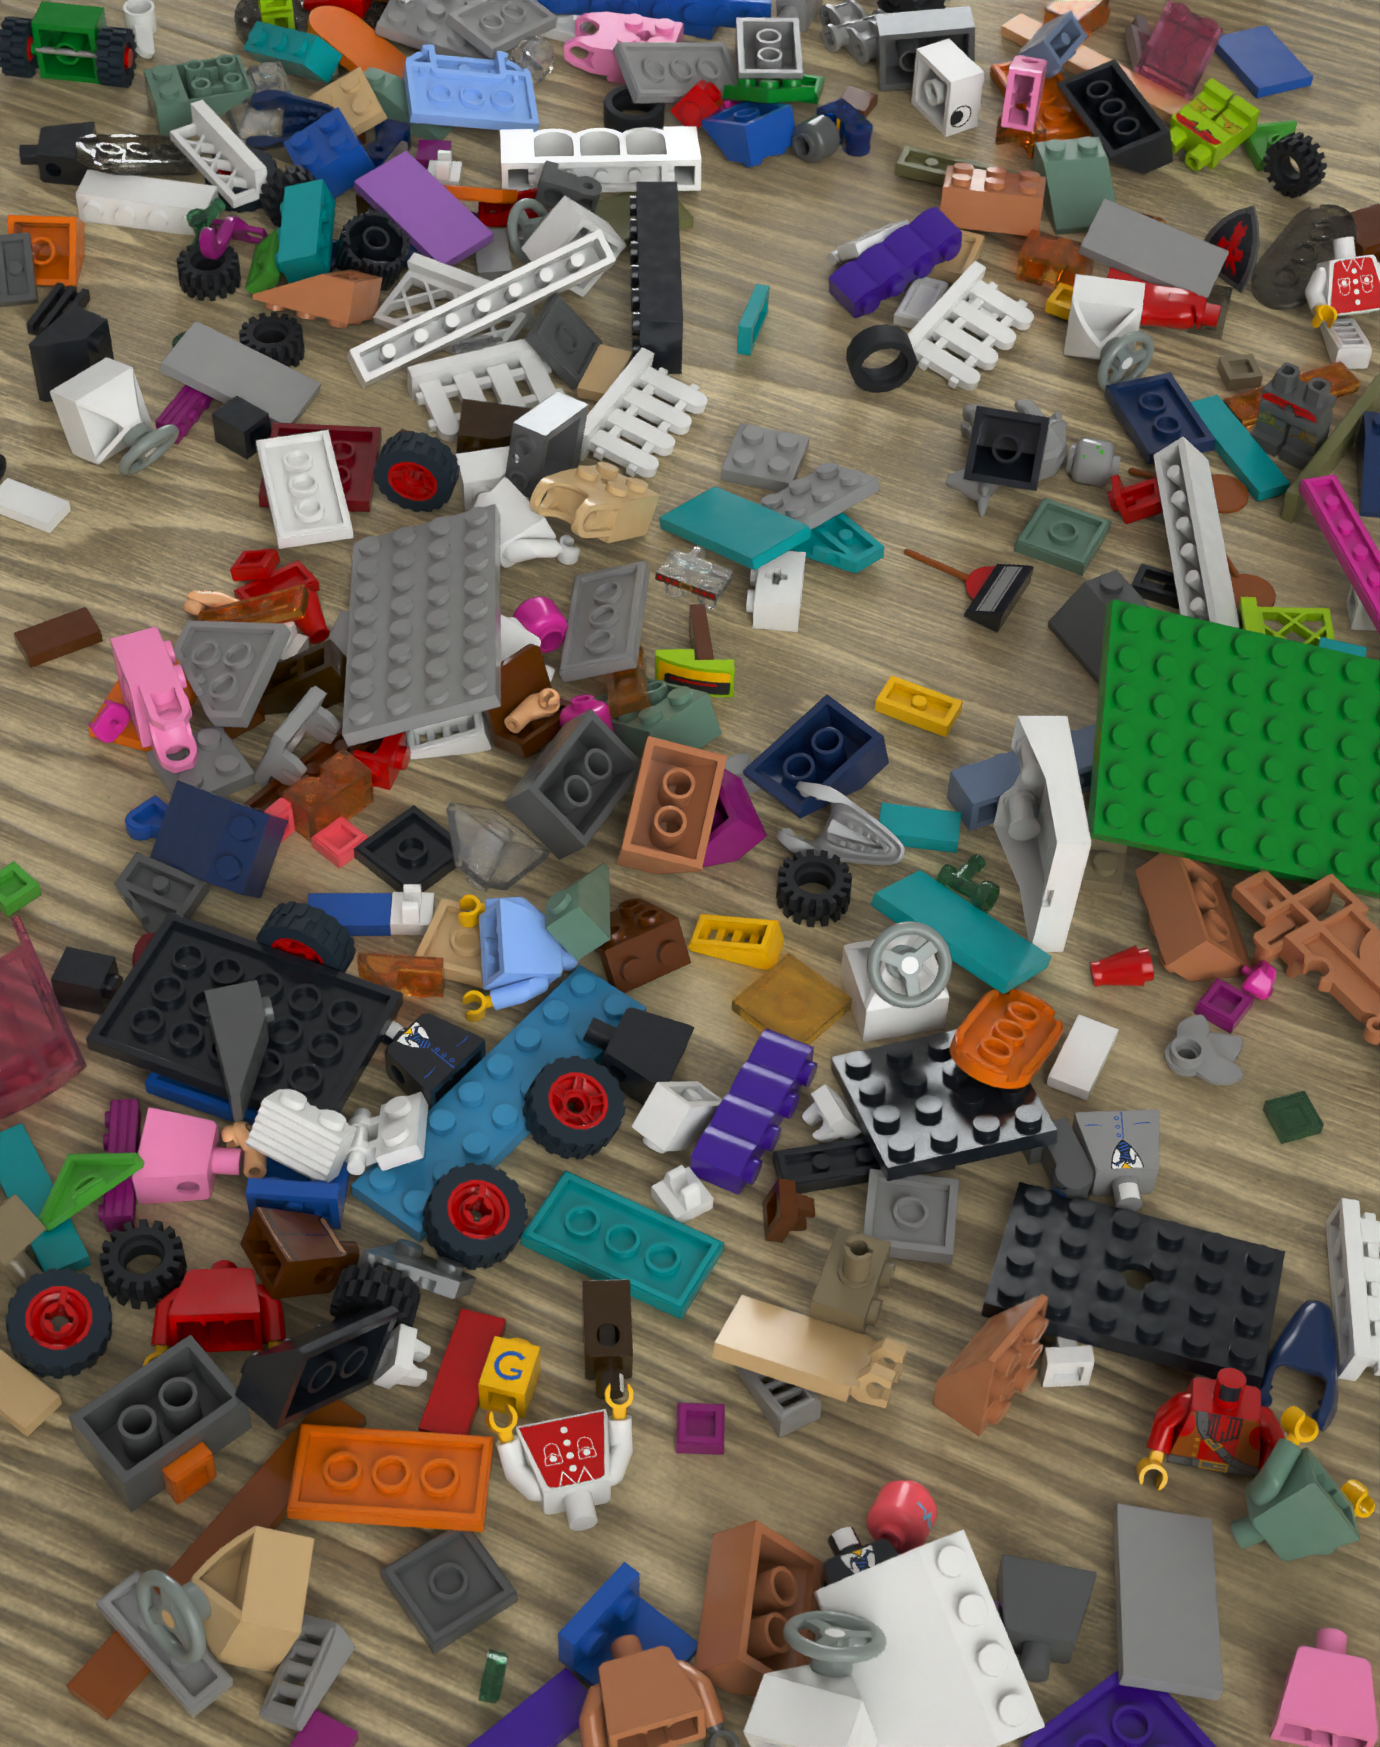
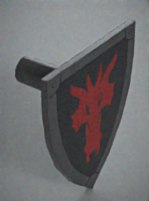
M1255 206L1242 208L1225 216L1209 231L1204 239L1208 243L1229 251L1218 276L1240 293H1243L1251 277L1258 256L1259 222Z

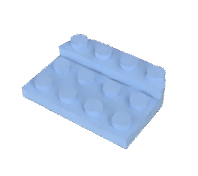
M422 45L420 52L406 58L401 78L405 83L410 123L491 130L533 129V133L537 132L539 119L531 73L528 68L522 69L516 63L508 60L509 53L497 51L495 59L490 60L436 55L434 45Z

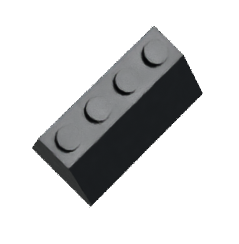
M1115 59L1056 83L1057 89L1092 137H1099L1111 162L1142 174L1173 162L1169 129Z

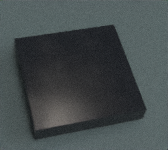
M413 805L354 848V858L397 892H404V884H421V891L425 892L469 859L470 848Z

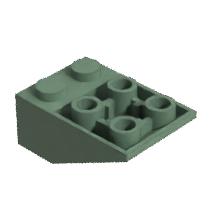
M225 54L217 58L189 60L186 63L168 66L158 65L154 68L143 69L148 104L161 139L170 138V131L193 123L191 103L203 100L220 117L253 95L252 86L239 54Z
M635 674L622 679L619 683L620 685L612 691L594 698V700L603 701L609 706L614 733L639 759H641L648 736L700 749L722 734L708 693L691 689L687 686H679Z

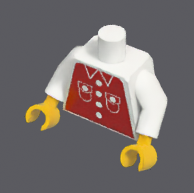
M1354 237L1333 240L1335 260L1318 263L1305 289V297L1314 315L1311 320V325L1314 328H1319L1323 320L1327 323V327L1331 328L1337 317L1380 311V262H1377L1374 255L1356 257Z
M628 1383V1398L622 1404L612 1402L610 1399V1384L606 1387L604 1393L605 1401L612 1407V1416L607 1417L606 1409L518 1426L516 1427V1435H513L512 1429L516 1426L518 1417L516 1410L511 1405L505 1404V1410L509 1419L503 1428L495 1424L491 1410H488L486 1413L485 1424L488 1429L498 1433L499 1436L496 1447L507 1481L526 1499L538 1501L544 1514L551 1515L566 1512L569 1527L573 1531L587 1530L597 1524L598 1518L595 1505L605 1504L611 1500V1486L617 1485L622 1481L633 1453L632 1417L627 1415V1407L633 1401L634 1393Z

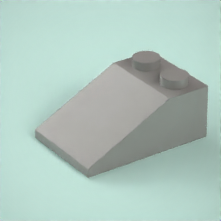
M736 18L735 63L738 78L803 79L799 18Z

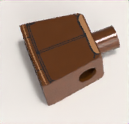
M264 1207L254 1208L240 1243L272 1299L330 1293L335 1289L341 1271L348 1269L349 1266L354 1264L357 1266L360 1257L358 1244L355 1241H339L328 1221L322 1216Z

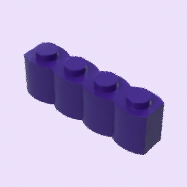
M932 207L918 215L910 224L895 230L883 242L877 243L865 250L856 260L850 261L838 268L829 277V293L854 318L871 314L878 308L881 300L898 296L905 290L909 282L928 276L933 270L934 265L955 258L962 247V231L937 207Z
M767 1028L763 1031L749 1059L737 1074L730 1091L717 1108L710 1125L705 1129L691 1155L690 1168L697 1178L738 1195L747 1183L750 1185L755 1183L762 1167V1160L760 1158L766 1150L769 1152L773 1151L781 1133L779 1125L784 1118L791 1119L795 1113L800 1097L797 1093L802 1086L809 1087L814 1079L818 1066L816 1062H813L814 1047Z

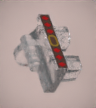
M694 546L689 554L672 548L665 563L658 567L655 572V580L665 583L666 593L676 597L684 596L686 592L698 595L697 601L699 604H705V607L709 609L716 607L722 598L723 592L733 579V570L706 561L705 549L699 546Z

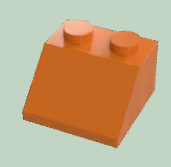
M8 215L7 234L29 232L31 235L37 286L54 287L59 282L63 283L64 287H69L70 285L77 287L84 260L85 222L77 217Z

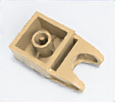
M598 462L597 465H579L575 469L563 470L541 479L531 496L530 509L538 515L560 518L572 524V532L581 538H598L608 544L647 535L660 494L648 489V483L634 477L627 478L618 473L619 469L616 466L606 462ZM547 492L546 497L542 501L544 494Z

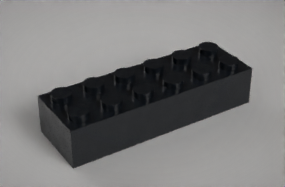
M636 181V196H630L629 200L630 217H636L630 218L629 243H631V312H633L632 336H639V338H632V359L643 347L655 353L652 368L659 370L662 367L668 370V374H682L683 304L677 181Z

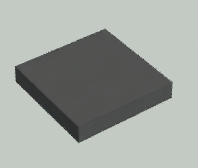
M557 292L548 297L525 338L526 342L572 390L578 387L597 348L603 343Z
M445 1530L380 1570L381 1579L433 1654L518 1602V1593L473 1531Z

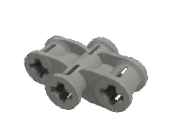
M843 0V3L833 6L830 4L822 5L820 8V20L823 26L822 38L826 49L830 53L838 52L840 47L845 46L848 53L859 65L867 64L870 59L876 58L875 15L885 14V12L877 9L872 12V15L867 16L863 8L855 0Z

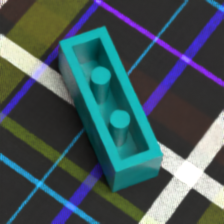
M256 21L254 28L250 31L248 40L243 48L244 51L268 69L329 84L343 56L318 35Z
M323 179L285 187L284 201L280 203L282 221L281 227L277 230L279 251L275 254V263L278 271L284 273L289 283L330 273L336 202Z

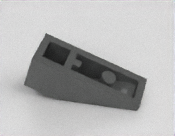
M257 980L204 991L208 1019L234 1123L244 1120L269 1042L267 1023L275 1021L270 996L261 997Z

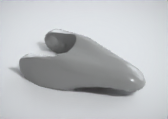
M802 781L797 783L796 789L799 790L801 796H813L817 800L821 799L830 802L831 812L824 831L814 840L796 835L790 828L778 829L776 833L777 838L793 853L800 851L802 856L805 857L807 849H814V855L820 856L821 850L828 851V859H831L835 854L840 857V862L871 865H893L903 859L905 848L900 840L883 824L845 795L830 786Z

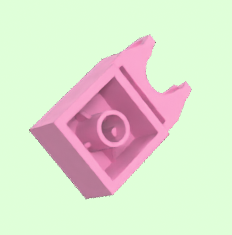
M612 12L585 13L575 19V35L577 37L565 42L564 59L573 66L589 73L607 76V82L626 84L613 52L616 43L683 42V23L674 22L666 18L642 17L638 14L628 15ZM584 22L594 24L597 28V33H586L583 31L581 24ZM579 46L588 50V56L577 58L571 53V48Z
M157 626L111 638L110 641L122 697L126 707L130 710V718L142 747L151 746L162 768L174 774L193 769L198 760V750L189 723V719L193 717L188 697L183 691V688L187 687L183 669L180 664L173 665L176 663V657L171 641L162 640ZM184 748L189 752V756L180 761H172L166 757L167 754L180 752Z

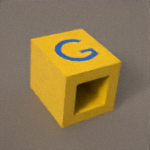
M498 1336L494 1337L478 1384L481 1409L508 1415L505 1410V1404H509L516 1410L517 1417L526 1419L541 1373L540 1346L532 1345L529 1341L522 1338L506 1339Z

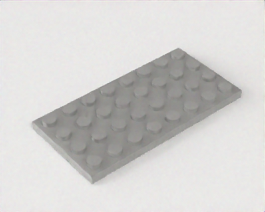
M496 504L474 507L467 512L449 517H438L431 522L412 527H401L391 533L380 536H368L361 541L354 542L342 736L347 746L501 707L500 514Z

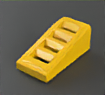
M700 914L688 947L692 952L757 969L774 971L784 945V936L778 920ZM716 930L717 934L715 939L708 940L711 931ZM729 934L733 935L731 941H726ZM745 938L749 939L748 943H744Z

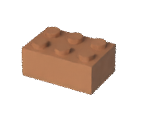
M956 163L954 166H947L940 211L958 228L1038 237L1046 177L1040 176L1035 171H1021L1020 174L1008 173L1006 169L1001 167H988L987 170L974 169V166L968 163Z

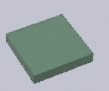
M1043 498L1016 540L1014 551L1083 576L1110 532L1112 521Z

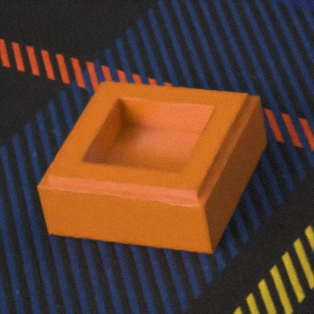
M203 1441L162 1469L167 1493L176 1504L182 1503L217 1477L213 1454Z

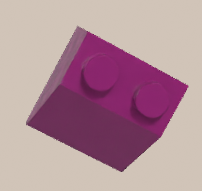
M725 768L703 867L738 861L767 836L741 778Z

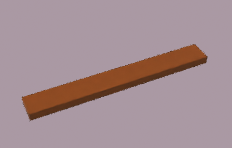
M340 1399L308 1414L166 1574L182 1586L190 1582L192 1576L210 1557L240 1534L254 1526L276 1529L287 1516V1506L301 1424L364 1428L366 1426L365 1416ZM154 1586L153 1589L161 1597L160 1588ZM115 1630L67 1684V1688L71 1695L108 1721L151 1670Z

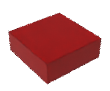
M277 549L243 551L230 569L233 582L268 579L280 562Z

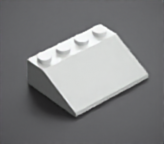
M964 1529L912 1549L814 1592L821 1611L844 1612L862 1617L877 1625L886 1637L884 1651L871 1660L853 1663L850 1674L863 1700L879 1741L878 1747H998L1045 1727Z

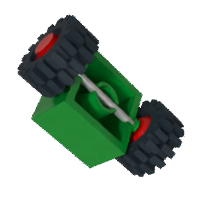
M41 1L33 19L8 16L1 23L0 67H2L1 71L6 76L33 78L36 74V69L39 67L40 78L94 83L129 88V85L131 86L132 79L135 76L134 69H136L135 58H137V52H135L137 45L134 42L135 34L130 28L107 26L104 7Z

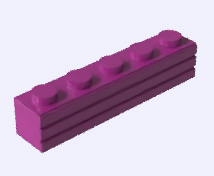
M185 384L155 421L156 429L164 425H176L179 429V435L174 444L178 445L183 437L187 436L191 427L198 422L203 412L209 408L214 398Z
M139 1099L112 1100L110 1102V1111H105V1127L109 1128V1132L103 1135V1148L107 1153H138L142 1119ZM133 1175L101 1196V1198L104 1197V1204H99L98 1217L99 1221H104L106 1232H113L115 1229L123 1232V1224L130 1221L132 1227L135 1228L137 1198L132 1180Z

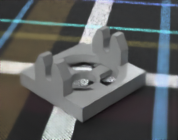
M317 686L311 687L275 731L253 776L255 782L265 787L272 778H275L282 784L295 788L301 783L302 776L306 773L307 768L292 753L304 740L307 733L318 741L331 744L337 736L336 733L342 727L337 718L321 706L327 694Z

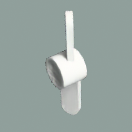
M128 0L123 5L125 26L132 29L135 34L134 42L137 45L135 49L137 54L143 58L151 59L155 53L153 34L157 31L155 5L151 0Z

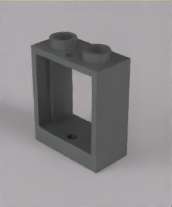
M557 391L513 422L505 477L525 497L531 499L535 487L544 477L563 470L575 469L579 466L589 404ZM515 454L520 457V461L516 459Z

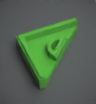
M1296 120L1257 124L1256 132L1242 143L1257 171H1262L1263 167L1267 165V163L1263 162V157L1267 155L1265 153L1267 148L1284 136L1295 132Z
M138 1153L68 1154L38 1217L39 1221L47 1228L44 1231H51L142 1169L145 1164L144 1160Z

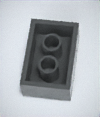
M970 6L875 15L876 72L880 91L913 88L916 49L946 39H950L975 63V24Z
M590 709L562 726L503 803L560 860L586 847L636 780L640 759Z
M191 1335L69 1416L78 1448L131 1512L166 1488L162 1469L203 1441L214 1455L252 1428L248 1406L235 1396L237 1388Z

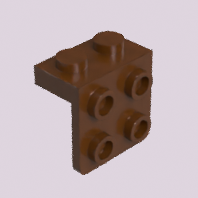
M528 644L501 662V707L484 711L495 746L522 758L536 754L542 746L555 737L561 729L560 712L567 705L571 704V702L560 698V707L554 715L530 721L519 733H513L506 727L505 718L527 696L540 693L545 688H552L541 649L537 645Z
M640 898L626 900L619 904V909L610 912L611 939L593 950L601 956L608 983L623 993H627L691 963L679 918Z

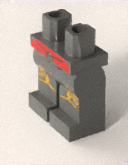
M1285 362L1276 371L1273 379L1262 389L1258 418L1255 428L1250 432V435L1265 453L1275 457L1280 452L1279 460L1302 471L1328 438L1333 416L1332 409L1336 405L1337 397L1330 394L1331 382L1321 377H1313L1306 383L1299 379V367Z

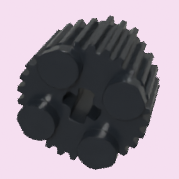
M368 209V212H365L364 215L361 213L359 218L355 215L353 220L349 219L347 224L343 225L334 257H336L335 263L338 264L337 269L340 271L352 269L382 277L380 290L386 291L399 278L409 252L410 237L402 232V228H397L396 222H391V218L386 215L385 211L380 213L379 209H376L375 212Z

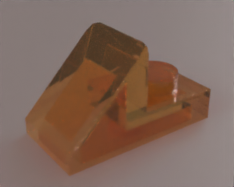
M1019 103L1015 105L1020 110H1027V104ZM1001 114L998 118L995 144L1001 145L1018 141L1019 146L1024 148L1030 159L1033 160L1035 142L1046 141L1047 130L1037 117L1033 132L1001 127Z
M358 952L359 978L403 993V995H412L419 998L444 996V958Z

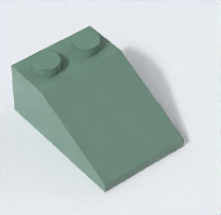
M1082 137L1068 140L1053 139L1045 142H1035L1031 171L1038 172L1040 176L1046 177L1043 206L1055 235L1088 232L1104 198L1116 203L1108 158L1099 137Z

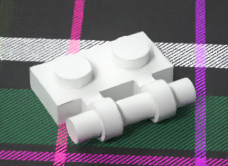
M907 219L890 223L879 229L870 230L857 239L838 245L835 251L828 254L830 264L835 266L841 262L846 264L856 260L865 250L877 243L883 242L895 230L908 225L909 221Z
M422 1092L391 1099L381 1105L380 1115L371 1118V1112L366 1108H359L354 1112V1116L349 1120L348 1125L355 1126L357 1131L345 1158L347 1170L350 1174L360 1175L365 1171V1166L378 1163L381 1170L385 1171L424 1158L428 1103Z

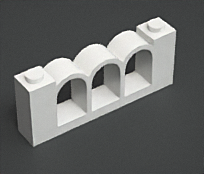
M696 126L663 127V130L641 127L633 128L623 133L612 129L593 128L580 131L577 134L563 129H546L534 133L533 129L500 130L502 189L523 191L537 188L545 160L559 163V170L575 174L578 177L588 176L596 179L602 186V192H636V181H677L678 191H701V154Z

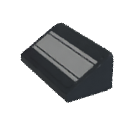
M997 564L966 610L964 617L998 633L1030 584L1034 567L1030 565Z

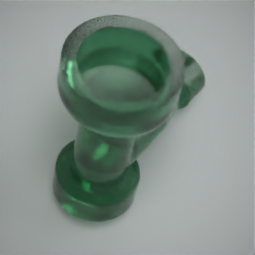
M215 198L205 210L195 208L187 213L188 225L194 229L196 236L192 241L194 248L197 247L196 242H199L202 229L208 227L218 213L225 209L226 206L221 199Z
M974 854L957 871L955 867L945 864L936 878V881L945 887H949L970 898L971 904L986 914L993 908L1000 893V886L992 881H983L977 884L971 880L986 865L984 858L978 854Z

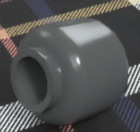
M815 115L801 122L795 127L792 135V146L795 153L808 163H817L837 151L840 144V134L836 124L824 115Z

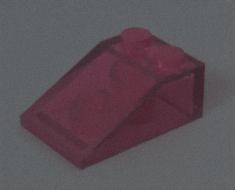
M1168 0L1148 37L1134 72L1190 101L1224 29L1219 27L1213 19L1208 17L1202 18L1192 13L1186 5L1173 3Z

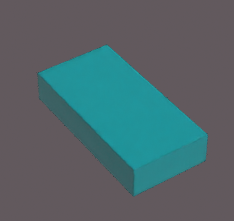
M755 285L738 325V354L750 356L768 315L770 286Z
M881 802L879 822L889 829L904 847L957 853L962 812Z

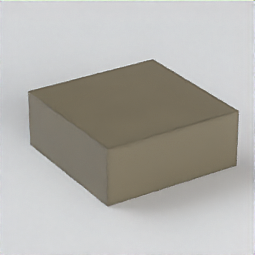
M1253 354L1219 357L1217 369L1227 390L1261 387L1263 375Z

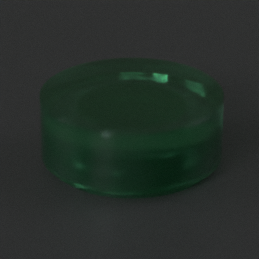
M489 1649L478 1701L492 1704L499 1702L509 1658L507 1652Z

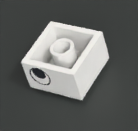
M950 39L916 49L911 104L945 137L978 127L984 71Z

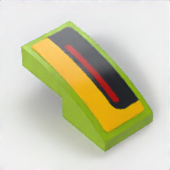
M694 649L655 650V680H662L667 683L707 692L710 697L734 696V659L695 660Z

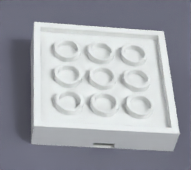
M1018 716L1011 748L1020 759V774L1014 785L1000 796L993 826L1020 888L1028 941L1044 952H1063L1092 844L1068 716Z

